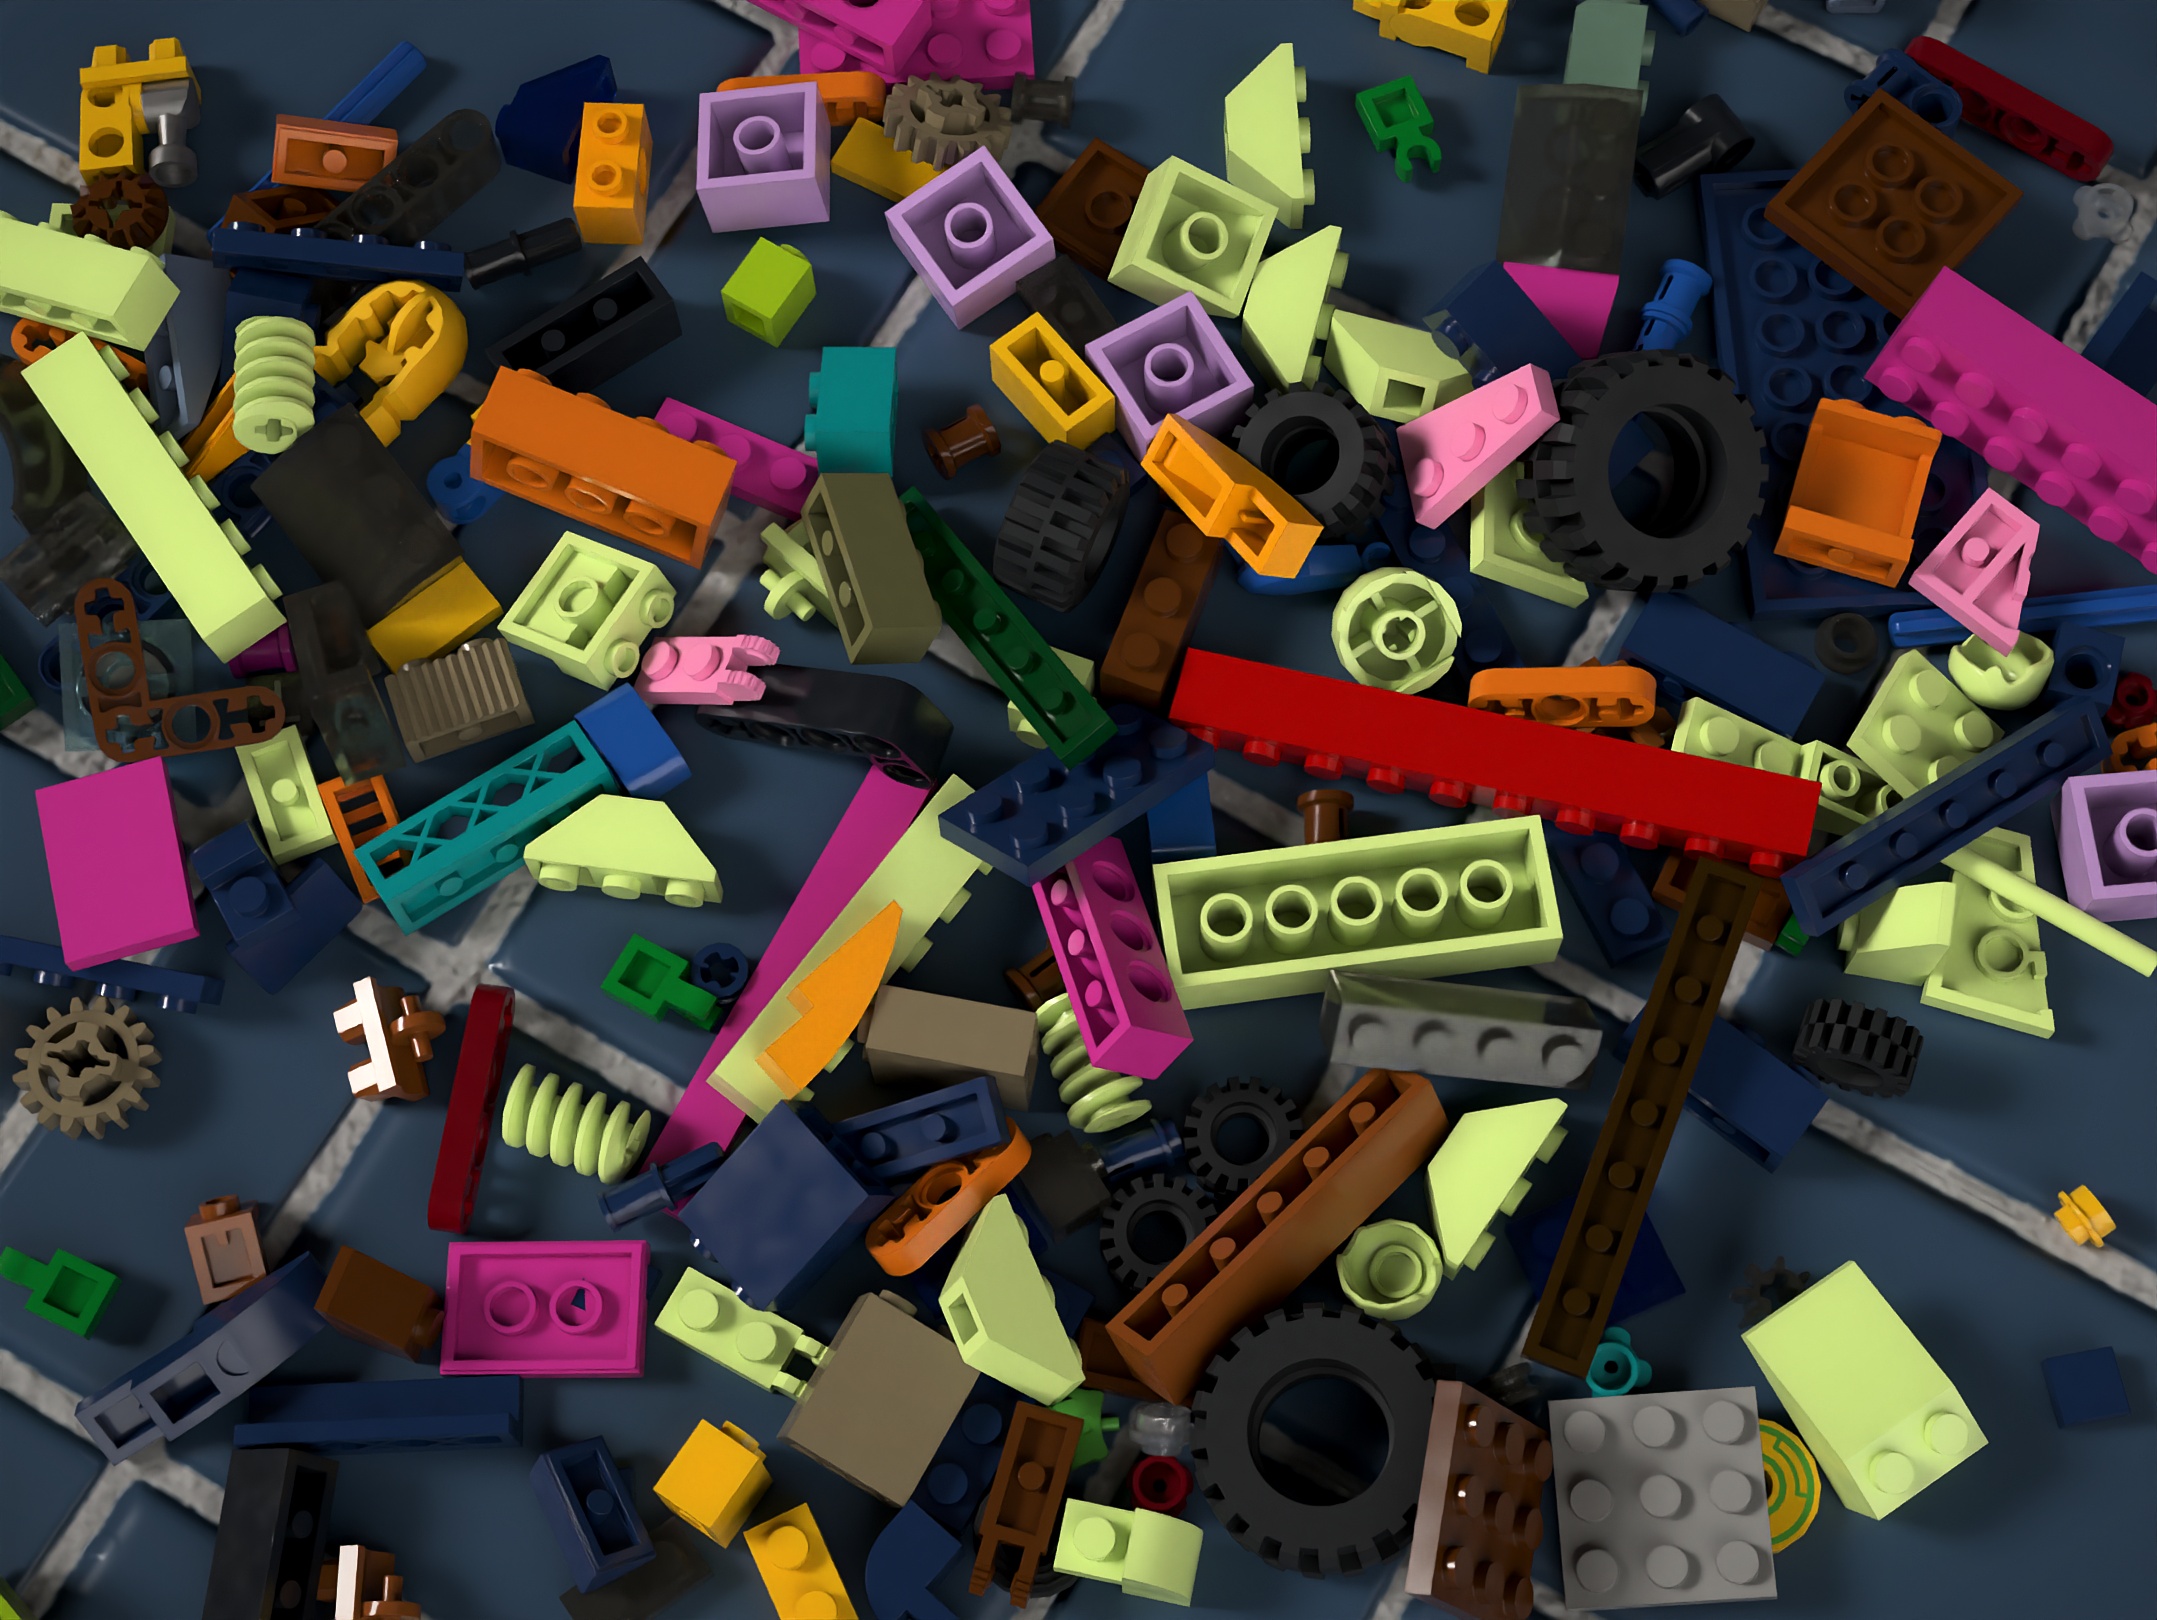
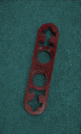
M1927 36L1916 37L1904 51L1917 65L1942 83L1952 87L1960 95L1963 103L1961 118L2068 177L2086 182L2095 180L2114 153L2112 140L2098 127L1937 39ZM1972 91L1977 92V93H1978L1979 95H1981L1982 97H1979L1977 94H1975V93L1972 92ZM2025 120H2028L2029 122H2031V123L2034 124L2035 126H2032L2031 124H2029V123L2026 122Z
M479 983L473 993L430 1191L427 1215L430 1230L466 1234L470 1227L514 1021L515 992L512 987Z

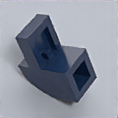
M248 819L189 851L190 859L201 882L210 891L235 941L244 952L302 919L286 889L289 883L280 866L272 857L267 842Z
M911 1499L881 1532L869 1553L865 1569V1589L870 1607L877 1620H909L910 1618L912 1620H960L932 1593L965 1557L963 1545Z

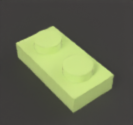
M296 725L282 729L272 740L259 744L235 747L272 857L278 865L339 843L317 787L319 784L302 735Z

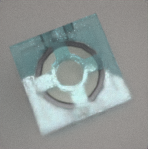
M189 619L139 621L152 700L195 694L191 621ZM102 622L104 636H90L92 649L107 641L131 643L130 630L128 629L123 633L116 634L114 622ZM77 623L58 624L65 752L101 751L95 737L93 719L91 717L92 713ZM112 652L105 655L97 666L99 681L109 689L126 687L132 682L135 675L133 661L128 655L121 652ZM195 706L181 708L173 719L175 735L186 743L197 742ZM163 709L151 710L149 712L154 724L132 725L129 716L119 717L118 728L108 731L109 742L121 743L123 750L135 749V740L156 736L155 748L169 747L162 731Z

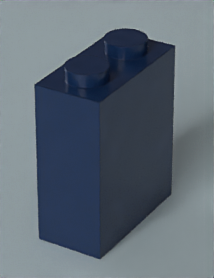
M781 1099L677 1215L692 1231L689 1239L697 1251L707 1259L716 1263L719 1262L734 1279L731 1286L741 1301L757 1311L792 1310L896 1195L811 1101Z

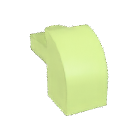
M1067 1498L1053 1569L1056 1572L1122 1585V1593L1190 1607L1203 1540V1530L1186 1521L1149 1510L1136 1508L1135 1512Z

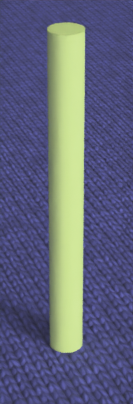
M1966 846L1940 861L2147 977L2152 974L2157 966L2156 951Z

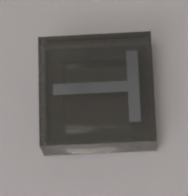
M308 669L246 678V687H266L274 691L282 700L286 710L285 723L282 729L296 725L302 737L317 735L313 677ZM260 696L248 698V723L253 728V733L264 732L265 721L275 718L274 706H263Z

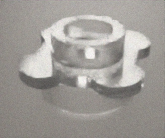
M2101 183L2093 187L2083 186L2076 191L2073 202L2078 206V218L2074 221L2072 230L2077 237L2082 240H2090L2093 237L2110 238L2117 244L2125 243L2131 238L2134 229L2128 220L2133 210L2134 198L2129 192L2113 183ZM2098 212L2108 215V218H2101Z

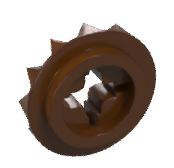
M126 166L123 167L120 173L112 175L100 171L98 180L92 185H80V198L77 203L70 205L73 216V229L78 237L84 238L86 234H92L114 247L129 251L133 246L146 249L152 245L163 233L169 217L168 200L163 189L155 183L148 173L142 175L135 174ZM124 196L126 203L132 210L122 211L119 219L115 221L114 227L113 221L106 209L116 208L118 200H121V197Z

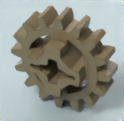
M930 72L929 80L925 82L919 77L911 75L908 78L907 86L900 83L894 84L892 95H887L882 122L885 123L884 136L895 138L893 149L896 151L911 150L913 152L912 162L917 164L924 161L933 165L936 171H941L945 164L954 166L982 146L987 148L996 162H1000L1004 149H1008L1013 123L1009 122L1011 116L1010 108L999 107L1001 100L999 94L984 95L982 94V83L971 84L962 80L960 75H954L951 81H942L936 72Z
M99 996L92 1010H89L88 1006L79 997L72 998L70 1013L62 1016L51 1006L46 1010L50 1025L44 1030L38 1026L29 1025L26 1031L35 1040L33 1047L16 1049L14 1054L23 1064L28 1066L26 1070L12 1076L13 1082L20 1089L28 1091L20 1099L22 1106L31 1114L39 1112L37 1121L49 1131L54 1130L60 1125L61 1132L72 1140L78 1138L83 1126H86L88 1132L97 1140L104 1138L105 1123L111 1120L122 1129L128 1128L130 1125L125 1112L131 1106L143 1111L149 1108V1104L140 1095L143 1087L155 1088L160 1086L161 1080L152 1071L148 1070V1066L162 1061V1054L153 1045H147L154 1038V1033L144 1022L136 1024L138 1016L125 1004L115 1012L113 1004L106 997ZM115 1034L123 1039L127 1048L128 1060L122 1059L118 1054H115L118 1045L113 1040ZM95 1060H97L102 1065H96L95 1068H92V1066L95 1063ZM81 1068H84V1069L82 1070L80 1076L74 1071V1070L80 1071ZM48 1076L54 1077L60 1082L57 1093L62 1097L61 1102L54 1099L49 1088Z

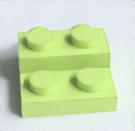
M566 531L500 622L497 629L508 642L552 659L563 673L609 691L618 677L626 678L636 669L640 656L639 647L651 629L661 628L669 622L674 611L673 598L677 592L655 564Z

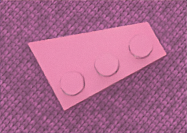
M1529 363L1396 429L1415 521L1435 530L1560 420L1548 371Z

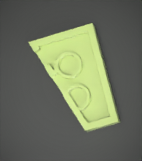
M1515 459L1471 497L1470 572L1576 608L1589 598L1585 582H1579L1565 574L1563 569L1564 562H1551L1539 547V543L1545 539L1544 536L1529 532L1523 518V514L1530 511L1528 500L1526 498H1518L1516 479H1524V462H1517Z
M1994 827L1965 845L2036 885L2030 836ZM1951 868L1948 882L1957 884L1951 943L1948 950L1925 980L1920 1003L2049 1039L2055 1032L2052 1009H2048L2045 977L2048 973L2045 951H2041L2037 916Z

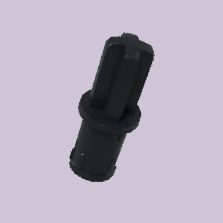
M567 217L519 235L514 229L509 231L510 238L468 253L464 252V269L475 291L484 285L523 271L528 277L532 275L531 268L579 252L583 248L582 239L572 218Z

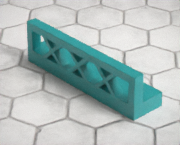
M573 720L355 849L353 853L406 937L526 865L523 856L527 844L600 794L622 795L609 769L577 722ZM573 745L576 746L585 760L565 773L547 772L551 758ZM509 783L526 785L522 798L508 807L491 805L496 791ZM452 817L470 818L466 831L452 840L436 838L441 824ZM399 849L414 851L410 865L387 879L384 878L376 865L378 861Z

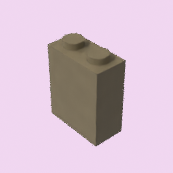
M884 984L879 985L875 1005L869 1004L859 1021L857 1041L864 1043L862 1059L870 1063L875 1084L929 1094L983 1076H991L996 1079L1003 1108L1028 1112L1041 1052L1038 1015L1036 1012Z
M883 1289L879 1297L872 1292L858 1296L776 1439L890 1508H903L919 1483L981 1371L964 1363L949 1327L939 1325L935 1332L913 1318L917 1312V1308L902 1297Z

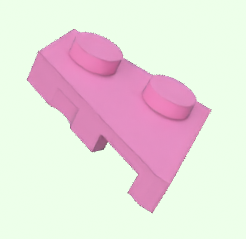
M1989 487L1916 569L1908 584L2003 656L2007 657L2019 638L2020 630L2017 629L2022 603L2027 596L2031 575L2029 567L2036 549L2040 524Z

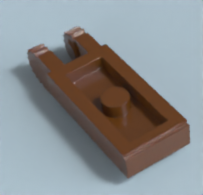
M1018 1400L978 1533L982 1541L973 1568L968 1589L969 1593L984 1596L986 1590L990 1588L996 1569L994 1564L1000 1543L1024 1550L1019 1570L1015 1573L1011 1584L1010 1605L1023 1609L1026 1608L1038 1571L1041 1556L1046 1557L1085 1424L1084 1419Z

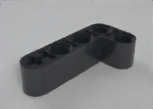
M784 664L748 666L746 672L755 675L765 682L766 688L760 700L734 701L733 705L699 704L695 714V720L699 725L725 738L867 757L890 779L919 789L933 787L954 731L953 724L920 690L907 682L886 676Z

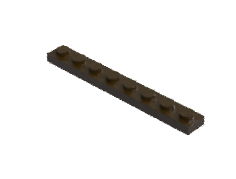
M1700 856L1520 1357L1577 1379L1586 1380L1764 878Z

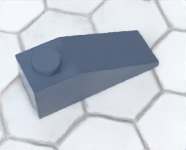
M163 253L159 257L165 265L163 272L181 292L145 349L144 354L151 404L160 416L154 422L155 431L160 436L169 430L177 441L200 424L221 365L227 290L231 284L230 269L213 268V261Z

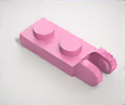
M737 635L736 637H654L650 649L643 657L641 671L633 688L641 699L650 704L733 705L734 701L760 700L766 688L765 682L755 675L746 672L748 666L774 665L781 650H779L780 647H777L770 640L758 637L757 635Z

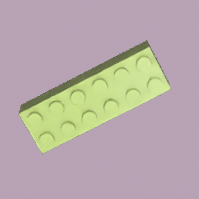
M1540 815L1152 865V893L1160 947L1183 1010L1554 962L1563 940Z

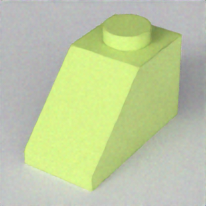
M1942 881L1898 887L1841 922L1837 931L1836 948L1837 950L1846 951L1844 973L1922 986L1950 947L1957 884Z

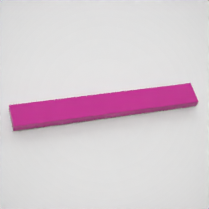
M873 764L638 1175L649 1171V1164L653 1161H657L661 1166L711 1142H718L728 1157L750 1117L705 1081L927 806L938 786L937 778L932 788L919 789L890 779ZM696 1193L677 1201L678 1209L672 1212L668 1207L659 1211L683 1222L677 1214Z

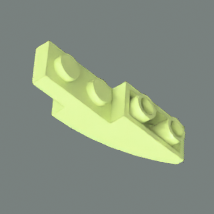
M1694 697L1682 703L1672 743V751L1822 782L1813 823L1814 829L1845 836L1904 800L1897 791L1864 761L1819 740L1800 745L1699 697Z

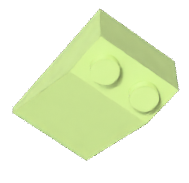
M1847 1261L1741 1335L1847 1509L1876 1520H1881L1989 1443L1954 1384L1855 1261Z

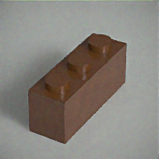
M1167 509L1163 514L1100 670L1101 701L1115 705L1124 699L1161 718L1223 561L1224 538L1206 536L1188 516Z

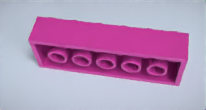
M1944 266L1898 325L1864 378L1879 387L1885 396L1903 403L1930 421L1944 435L1954 437L1984 457L1990 466L2008 473L2035 491L2044 502L2061 508L2088 526L2094 535L2105 541L2112 542L2139 560L2148 571L2157 575V405Z

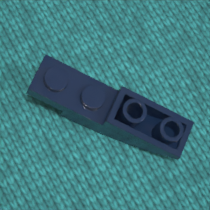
M310 1251L305 1252L194 1322L193 1332L77 1403L74 1416L113 1466L121 1463L164 1435L171 1442L241 1395L293 1355L329 1324L314 1309L328 1275Z

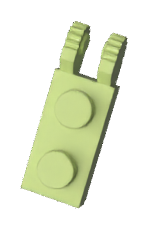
M689 1266L654 1323L660 1332L766 1391L773 1393L775 1389L795 1401L799 1399L808 1383L784 1373L795 1353L818 1366L828 1349L822 1343L806 1336L803 1329L770 1311L762 1312L750 1308L739 1299L734 1291Z

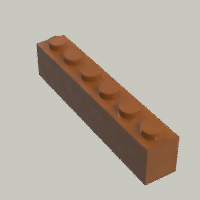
M1384 1056L1127 1304L1105 1328L1131 1374L1174 1406H1177L1207 1377L1205 1371L1217 1354L1225 1359L1235 1349L1230 1338L1245 1326L1252 1332L1265 1319L1264 1315L1271 1313L1446 1141L1452 1129L1431 1081Z

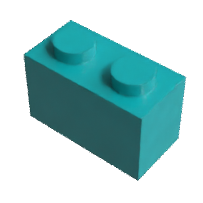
M823 347L821 372H810L809 377L810 408L817 409L816 414H806L805 449L806 451H816L818 475L820 476L821 473H889L890 477H893L899 403L896 347Z

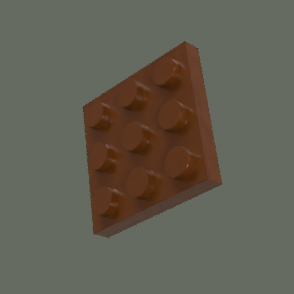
M1879 88L1767 204L1763 217L1903 320L1942 268L1946 266L1956 272L2019 205L2024 192L1886 91Z
M1437 1380L1405 1593L1461 1620H1525L1531 1613L1534 1601V1591L1530 1581L1534 1550L1539 1547L1543 1537V1518L1540 1512L1543 1484L1549 1478L1553 1467V1452L1549 1443L1551 1434L1464 1382Z

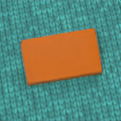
M277 114L271 182L392 198L398 146L397 130Z

